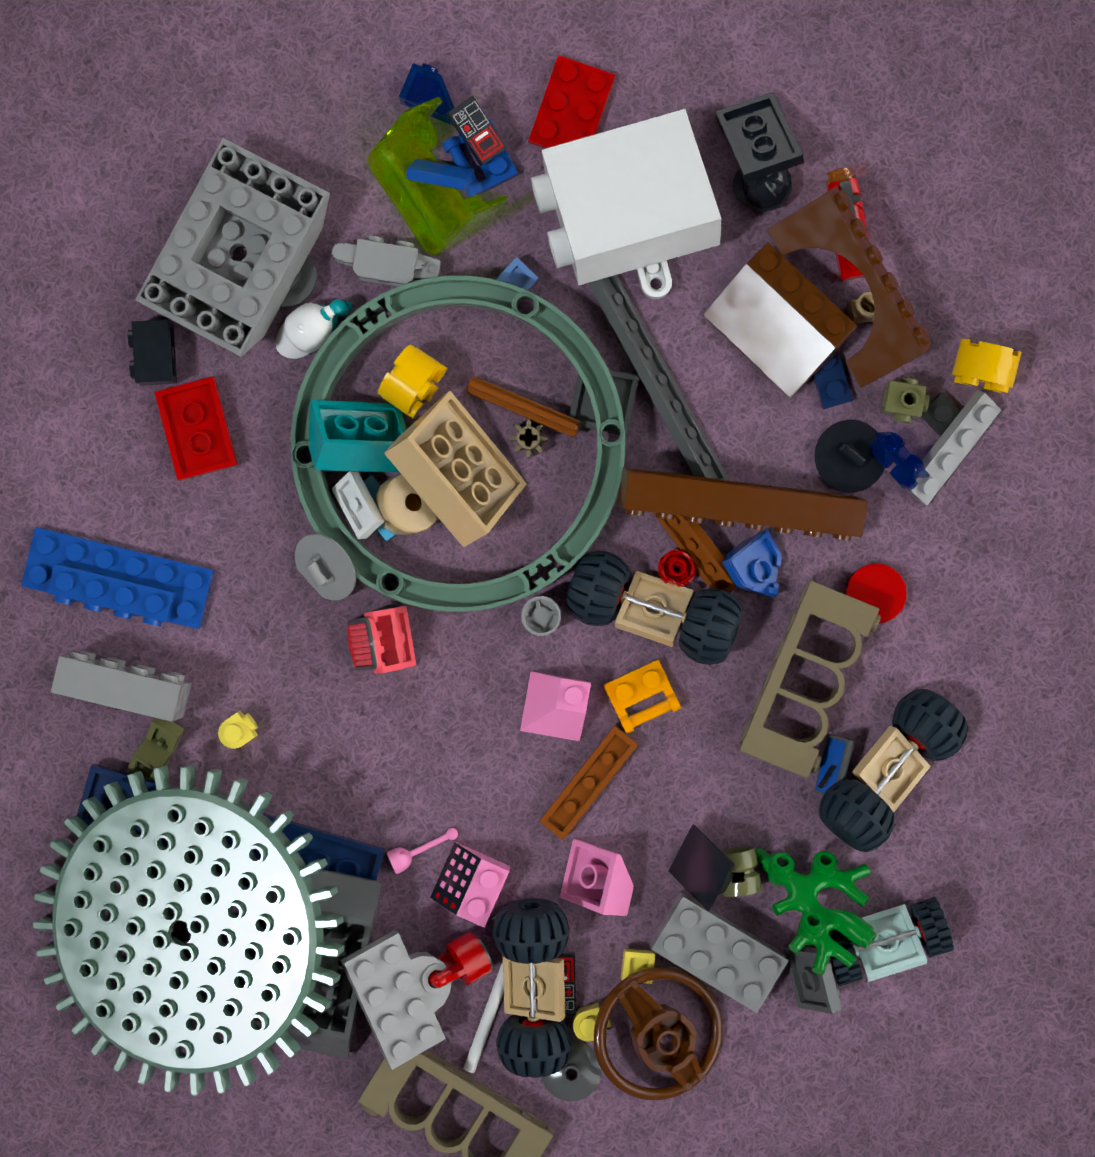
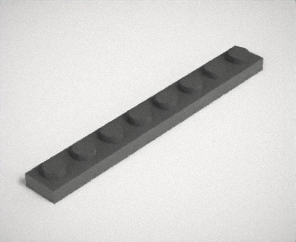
M614 275L589 282L594 296L604 310L609 323L622 343L623 349L627 352L637 374L644 383L693 475L729 480L618 276Z

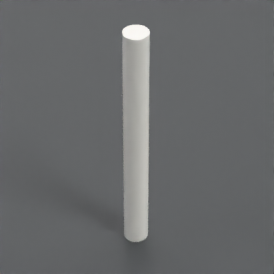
M503 960L463 1068L470 1073H475L504 993Z

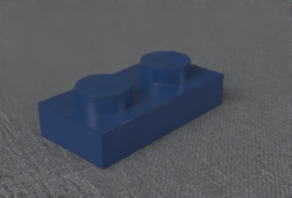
M837 351L813 376L823 410L853 401L840 355Z

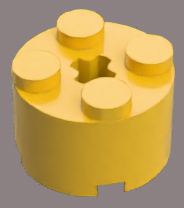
M961 339L952 375L955 376L954 382L967 386H978L979 382L984 383L983 389L1008 393L1009 388H1013L1022 352L1013 351L1014 349L992 343L979 341V344L971 343L970 339Z
M410 344L394 361L395 367L391 373H386L377 393L384 400L414 419L424 405L422 401L429 402L438 390L434 383H438L447 371V367Z

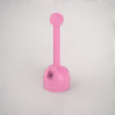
M449 828L446 834L411 851L399 847L386 852L395 873L399 874L409 868L413 856L448 839L455 840L458 837V831L455 828Z

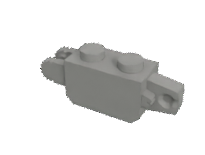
M366 236V240L358 239L357 245L338 243L331 250L335 261L338 264L353 267L360 281L399 287L416 280L439 277L441 261L420 254L419 249L414 248V244L410 242L396 241V245L384 243L383 238Z

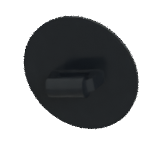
M856 420L837 422L828 427L817 441L814 453L816 469L824 482L838 491L847 493L863 491L875 484L884 471L886 464L884 442L877 431L866 423Z

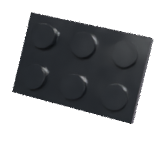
M773 92L715 111L717 122L745 183L804 163L803 153Z

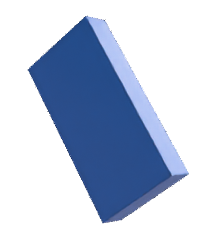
M416 159L407 168L406 178L408 180L465 190L474 180L475 170Z

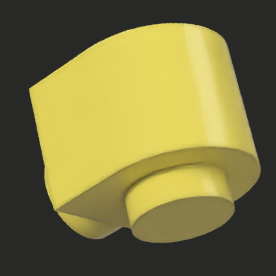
M239 711L220 725L218 736L224 746L236 749L258 736L255 731L258 726L249 713L244 715Z
M598 1002L581 1007L573 1017L574 1033L583 1041H594V1025L600 1009ZM608 1020L607 1028L611 1027L610 1020Z

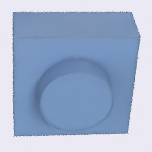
M516 257L496 280L513 284L528 291L539 278Z

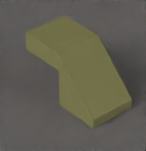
M154 718L146 738L134 752L127 771L131 774L142 771L145 779L155 782L153 769L167 764L179 744L184 728L174 722Z

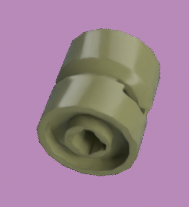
M742 846L721 850L734 863L730 872L734 876L726 891L723 892V896L739 897L760 892L762 890L760 874L754 870V867L758 865L755 847ZM744 872L745 874L735 877V873Z

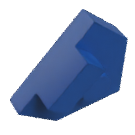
M768 529L758 532L752 538L743 540L724 555L726 559L722 563L737 588L767 597L778 596L779 584L776 583L778 567H781L782 554Z

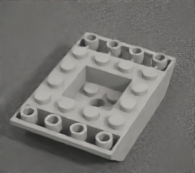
M222 138L135 301L242 357L265 336L280 305L289 292L290 286L322 231L330 196L329 192ZM240 246L246 247V257L242 261H234V250Z

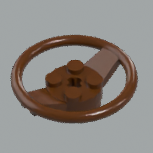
M671 967L643 969L618 983L603 1001L594 1025L595 1054L605 1076L624 1093L644 1100H665L690 1091L705 1078L714 1065L720 1051L723 1023L715 997L697 977L686 971ZM657 979L674 980L691 988L702 999L710 1017L711 1033L707 1051L700 1063H698L694 1053L698 1035L693 1023L677 1009L671 1008L666 1004L659 1005L639 984ZM618 1001H620L633 1024L630 1036L637 1056L653 1071H668L678 1081L677 1083L659 1088L642 1087L625 1079L615 1069L607 1052L606 1028L609 1017ZM664 1035H667L668 1042L663 1045L660 1040Z

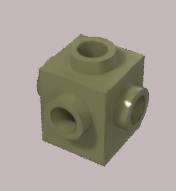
M900 378V382L890 380L884 385L880 414L894 416L893 421L911 424L912 419L921 418L922 413L926 414L929 406V395H925L927 387L919 386L918 380L910 378ZM904 397L907 398L908 404L905 403Z

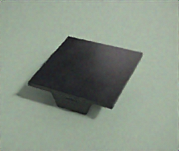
M693 824L668 872L707 911H710L717 896L728 888L734 874L730 873L734 863Z

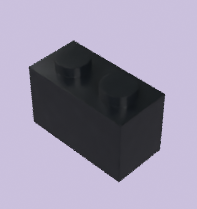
M169 319L131 321L132 330H128L127 334L129 348H133L134 360H130L129 363L131 378L135 379V383L141 386L177 384L174 323Z

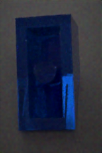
M413 63L399 95L400 103L454 126L446 113L454 108L442 75L438 74L439 70L426 63H422L421 66Z

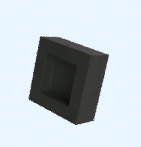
M942 392L929 404L926 414L922 413V418L941 436L960 413V410Z

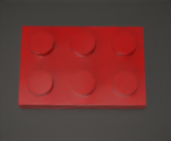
M558 55L528 143L546 149L595 135L615 79V74Z
M212 376L154 392L178 481L238 466L215 377Z

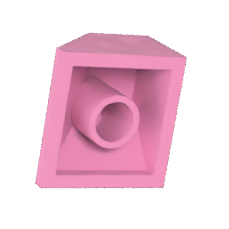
M531 671L520 731L580 741L591 682Z
M573 838L560 898L602 915L627 916L634 885L622 856Z

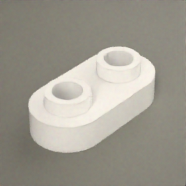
M667 260L636 269L641 289L647 297L661 299L669 293L672 279ZM659 279L662 283L661 288L653 289L650 285L651 280Z

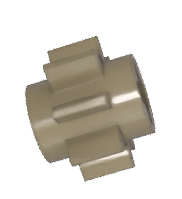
M530 419L527 420L526 427L521 428L515 424L518 434L517 436L509 437L511 441L518 442L514 452L517 453L523 449L526 451L527 458H530L531 451L534 449L542 453V449L538 445L540 442L547 441V437L539 435L543 425H538L535 429L531 427ZM526 431H532V436L537 437V441H532L530 447H526L525 441H520V437L525 436Z

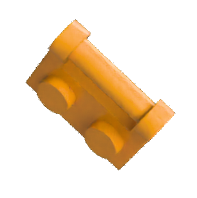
M659 659L603 684L626 734L635 731L634 727L670 710L676 712L682 709ZM661 691L664 692L665 700L628 717L625 708Z

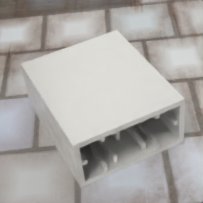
M685 109L542 150L545 174L530 178L540 214L556 210L561 228L547 232L556 268L572 264L578 286L720 245L721 215Z

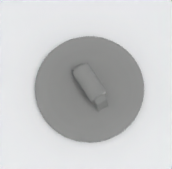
M321 534L307 535L298 542L295 549L297 570L321 597L328 600H342L349 596L355 587L356 575L353 563L346 551L336 541Z

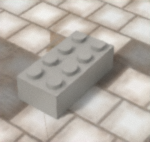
M78 650V652L70 651V655L59 656L50 693L171 722L184 717L192 682L185 681V675L167 671V673H161L160 675L155 673L156 668L142 664L127 667L125 666V660L113 657L98 660L95 659L96 653Z
M681 891L650 941L651 950L756 1013L789 961L781 951L713 910L707 911L698 901Z

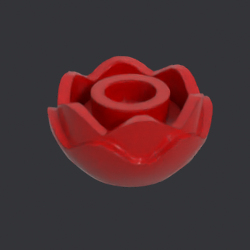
M677 549L670 550L659 560V576L666 584L670 583L677 585V587L686 586L696 575L693 557ZM674 567H678L679 571L676 572Z

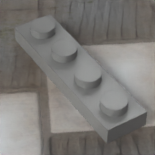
M977 390L903 484V487L922 504L927 506L1001 412V409L985 392Z

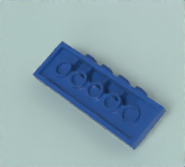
M35 527L21 586L55 595L54 601L72 605L73 600L85 602L84 609L102 612L103 607L114 609V616L131 619L132 614L144 617L143 623L161 627L163 621L200 629L214 570Z

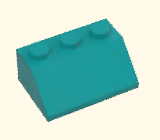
M311 400L309 451L315 470L400 473L384 452L407 430L401 410L390 403Z

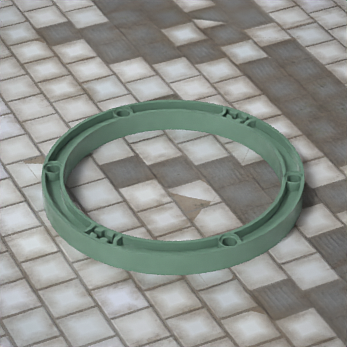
M440 276L407 283L382 293L348 316L331 333L310 364L298 392L291 427V461L299 499L316 534L333 539L346 551L353 563L355 575L360 581L383 595L405 604L438 611L469 612L499 607L530 596L556 581L585 555L608 521L617 500L625 463V427L617 389L605 362L586 334L566 314L536 294L510 283L476 276ZM524 299L534 302V309L529 314H522L518 311V304ZM384 303L386 304V308L388 309V311L392 314L390 317L384 311L385 309L382 307ZM452 307L486 309L508 315L531 326L552 341L568 358L582 379L591 399L597 428V459L592 484L582 509L563 537L537 560L520 570L500 578L476 583L431 581L404 572L381 559L357 538L345 522L331 494L325 470H315L312 461L305 464L300 457L302 450L309 447L311 400L331 401L336 386L346 368L371 340L384 330L409 317L431 310ZM371 312L379 314L377 316L379 322L375 325L371 321L368 322L371 319L369 316ZM360 321L368 331L364 333L355 323ZM615 426L620 430V437L617 441L607 442L603 438V431L606 427ZM552 554L556 562L565 566V568L559 572L558 568L555 567L548 573L550 576L548 580L542 577L534 581L537 587L532 590L530 579L525 572L529 570V575L532 577L539 572L537 567L539 564L545 567L553 563L548 558ZM390 573L395 574L399 579V586L394 591L387 589L384 583L385 577Z

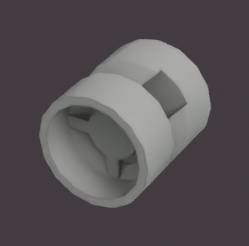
M536 596L524 605L521 613L522 623L531 634L546 636L553 633L559 626L561 611L557 603L551 598Z

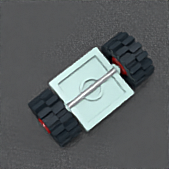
M936 897L911 904V913L916 926L913 925L905 904L862 917L864 921L874 928L873 931L877 934L867 949L862 946L857 947L855 944L853 945L839 931L831 930L829 936L857 958L854 964L848 968L837 958L830 957L833 964V976L838 986L862 979L858 958L867 980L870 982L927 964L924 950L929 958L953 951L954 945L950 935L951 931L948 928V922L944 917L943 909H941Z

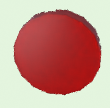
M880 563L867 564L855 570L848 579L845 590L846 595L879 608L878 615L881 616L879 623H886L895 618L904 608L907 598L906 584L901 575L892 567Z

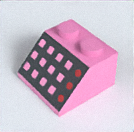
M454 842L430 898L455 915L485 927L510 872V866Z

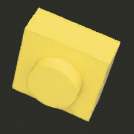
M624 949L621 980L635 972L654 967L655 952ZM653 980L644 983L652 984Z

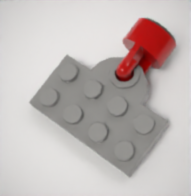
M394 930L340 960L387 1065L392 1070L446 1039L434 1012L444 1005L450 994L452 981L461 978L466 985H470L492 972L493 965L489 953L475 933L467 932L446 944L447 952L434 957L428 952H415L408 955L399 933Z

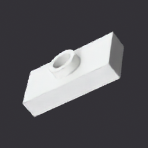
M349 471L332 488L358 539H367L385 522L358 471Z

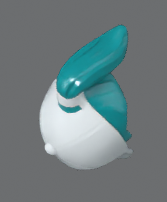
M336 299L328 306L317 303H305L299 306L286 317L285 322L277 333V351L287 358L297 359L319 350L337 328L338 317L347 316L351 311L352 304L342 299Z

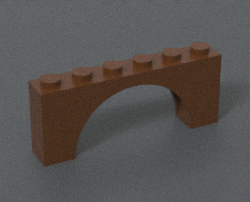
M836 186L768 228L767 231L782 256L804 248L829 250L849 260L866 279L874 301L873 326L864 346L846 361V364L862 388L923 355L931 347L929 343L930 337L927 330L923 326H919L914 318V309L907 299H903L898 291L899 285L895 276L885 269L882 263L883 257L881 252L875 245H871L868 240L864 223L859 218H855L850 209L851 202L848 196Z

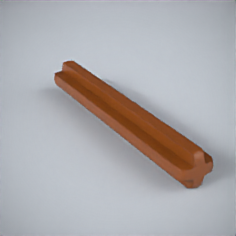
M472 377L468 383L467 393L567 436L576 437L580 430L581 422L482 379Z

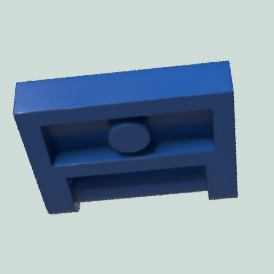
M460 135L449 138L442 143L445 152L450 153L456 166L471 169L460 148L466 145ZM506 149L480 166L486 180L478 182L474 175V180L465 191L469 199H473L518 176V172Z

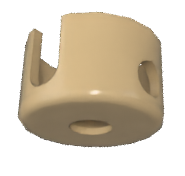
M402 474L389 478L380 485L374 502L385 520L381 525L393 534L407 536L429 529L436 523L438 517L422 498L419 510L410 511L406 507L405 499L409 494L414 493L419 497L420 495Z

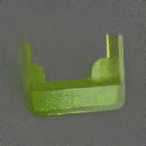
M440 97L405 110L368 156L370 170L424 250L431 255H437L447 250L485 224L508 200L506 194L487 203L478 195H471L464 200L457 189L408 180L406 178L407 168L416 159L439 163L431 152L437 145L438 136L437 130L429 120V117L443 102Z

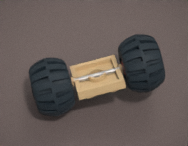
M593 551L586 553L580 559L573 574L566 600L567 609L577 620L587 625L602 626L612 623L616 618L615 628L673 647L680 627L683 624L679 638V647L688 658L697 663L707 665L719 664L727 659L737 636L743 613L741 603L733 595L724 590L706 589L697 592L693 597L694 590L683 586L678 587L670 583L666 584L657 577L639 571L635 572L627 592L630 568L622 558L608 551Z
M917 689L903 697L894 710L893 727L889 726L852 771L861 782L854 779H844L836 782L825 791L820 801L819 817L824 825L839 839L858 851L870 852L879 848L889 839L894 827L895 810L931 767L922 756L933 761L945 760L957 753L966 740L968 724L965 717L951 702L934 691Z
M525 898L505 904L499 910L493 925L495 945L503 956L504 1012L512 1014L503 1022L499 1029L496 1048L503 1066L510 1073L526 1078L546 1077L559 1072L566 1065L572 1050L571 1033L563 1020L565 1018L564 959L557 958L567 945L570 928L563 909L555 902L540 898Z

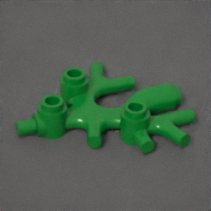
M759 847L756 850L757 861L763 865L762 870L767 873L768 880L776 886H784L788 892L787 898L772 904L774 913L778 916L787 911L796 910L803 914L797 928V936L788 945L790 950L798 954L805 945H815L817 952L812 971L819 975L825 973L830 957L837 958L850 968L857 958L829 936V932L837 930L857 947L862 946L865 949L872 944L877 934L873 931L874 928L856 914L840 909H826L818 902L817 897L819 891L832 887L842 891L863 907L870 897L855 886V881L870 875L869 867L864 863L850 870L836 869L837 859L830 852L822 851L814 856L809 873L802 875L793 871L794 861L788 854L777 853L770 856Z

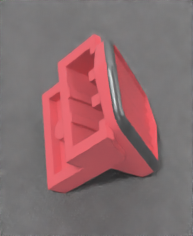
M407 606L364 613L365 618L348 621V647L354 668L357 671L374 670V674H381L417 666Z

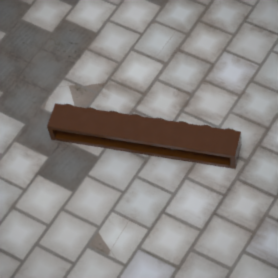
M623 467L618 504L623 509H626L625 513L630 515L644 516V511L655 512L656 517L673 520L674 515L686 516V521L694 523H704V519L716 520L715 524L733 527L734 522L745 523V528L753 530H763L764 526L775 527L774 531L792 534L793 529L804 530V535L812 537H822V533L833 534V538L844 541H851V536L862 537L868 501L859 496Z

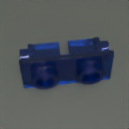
M877 432L875 434L878 439L870 445L873 449L871 453L884 468H889L893 462L896 464L889 473L903 489L907 488L908 491H911L918 485L917 478H928L930 476L924 469L923 461L918 456L911 454L904 446L905 441L901 436L894 432Z

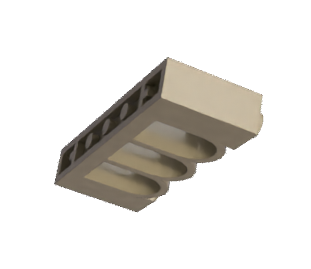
M807 579L737 746L739 751L807 779L810 772H816L821 756L818 755L820 750L815 745L820 743L826 736L829 725L827 714L823 709L833 706L843 696L845 680L840 669L849 667L860 656L862 649L860 634L868 637L870 631L875 632L881 618L878 615L879 608ZM810 614L847 629L852 641L847 655L841 659L830 660L797 647ZM793 654L831 669L835 677V685L828 696L821 699H813L780 686ZM777 693L816 710L819 722L814 733L808 737L797 738L764 725Z
M429 1050L422 1052L393 1070L387 1065L383 1057L358 1099V1102L362 1104V1109L370 1115L377 1116L379 1114L384 1118L389 1110L392 1121L400 1128L408 1131H418L425 1128V1136L434 1149L443 1153H456L462 1150V1157H474L469 1149V1144L489 1111L517 1127V1130L499 1157H541L553 1137V1127ZM418 1066L444 1082L445 1085L425 1114L419 1117H411L405 1115L399 1109L397 1096L414 1068ZM454 1088L481 1105L462 1136L455 1139H446L435 1131L433 1119Z

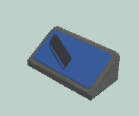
M832 734L828 735L814 789L815 793L823 796L829 787L846 778L854 747L852 740Z

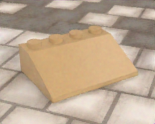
M451 391L442 396L384 452L387 458L463 547L487 535L527 484Z

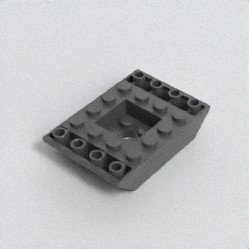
M322 869L320 872L310 875L315 889L319 890L326 886H336L338 893L327 901H319L322 916L332 914L343 916V923L332 929L323 928V941L344 945V952L337 957L322 955L320 967L340 974V979L334 985H325L316 981L313 991L332 1002L326 1011L322 1013L308 1005L302 1011L306 1017L318 1026L316 1032L307 1037L293 1025L287 1032L299 1044L302 1050L348 1059L359 1001L340 960L371 943L383 882ZM271 891V898L277 901L278 896L276 892ZM260 919V926L266 929V922ZM287 933L288 940L294 943V936L291 933ZM249 948L250 955L256 957V951L253 948ZM277 961V963H276L277 968H278L279 970L283 971V970H284L283 964H282L281 962ZM239 976L240 984L245 985V979ZM266 990V996L273 999L272 992ZM230 1004L229 1011L235 1013L234 1007ZM255 1018L256 1025L262 1027V1021L259 1018Z

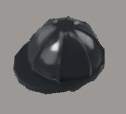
M787 169L748 183L744 182L738 170L733 179V192L737 200L745 206L758 211L767 212L781 208L787 202L792 191V176Z

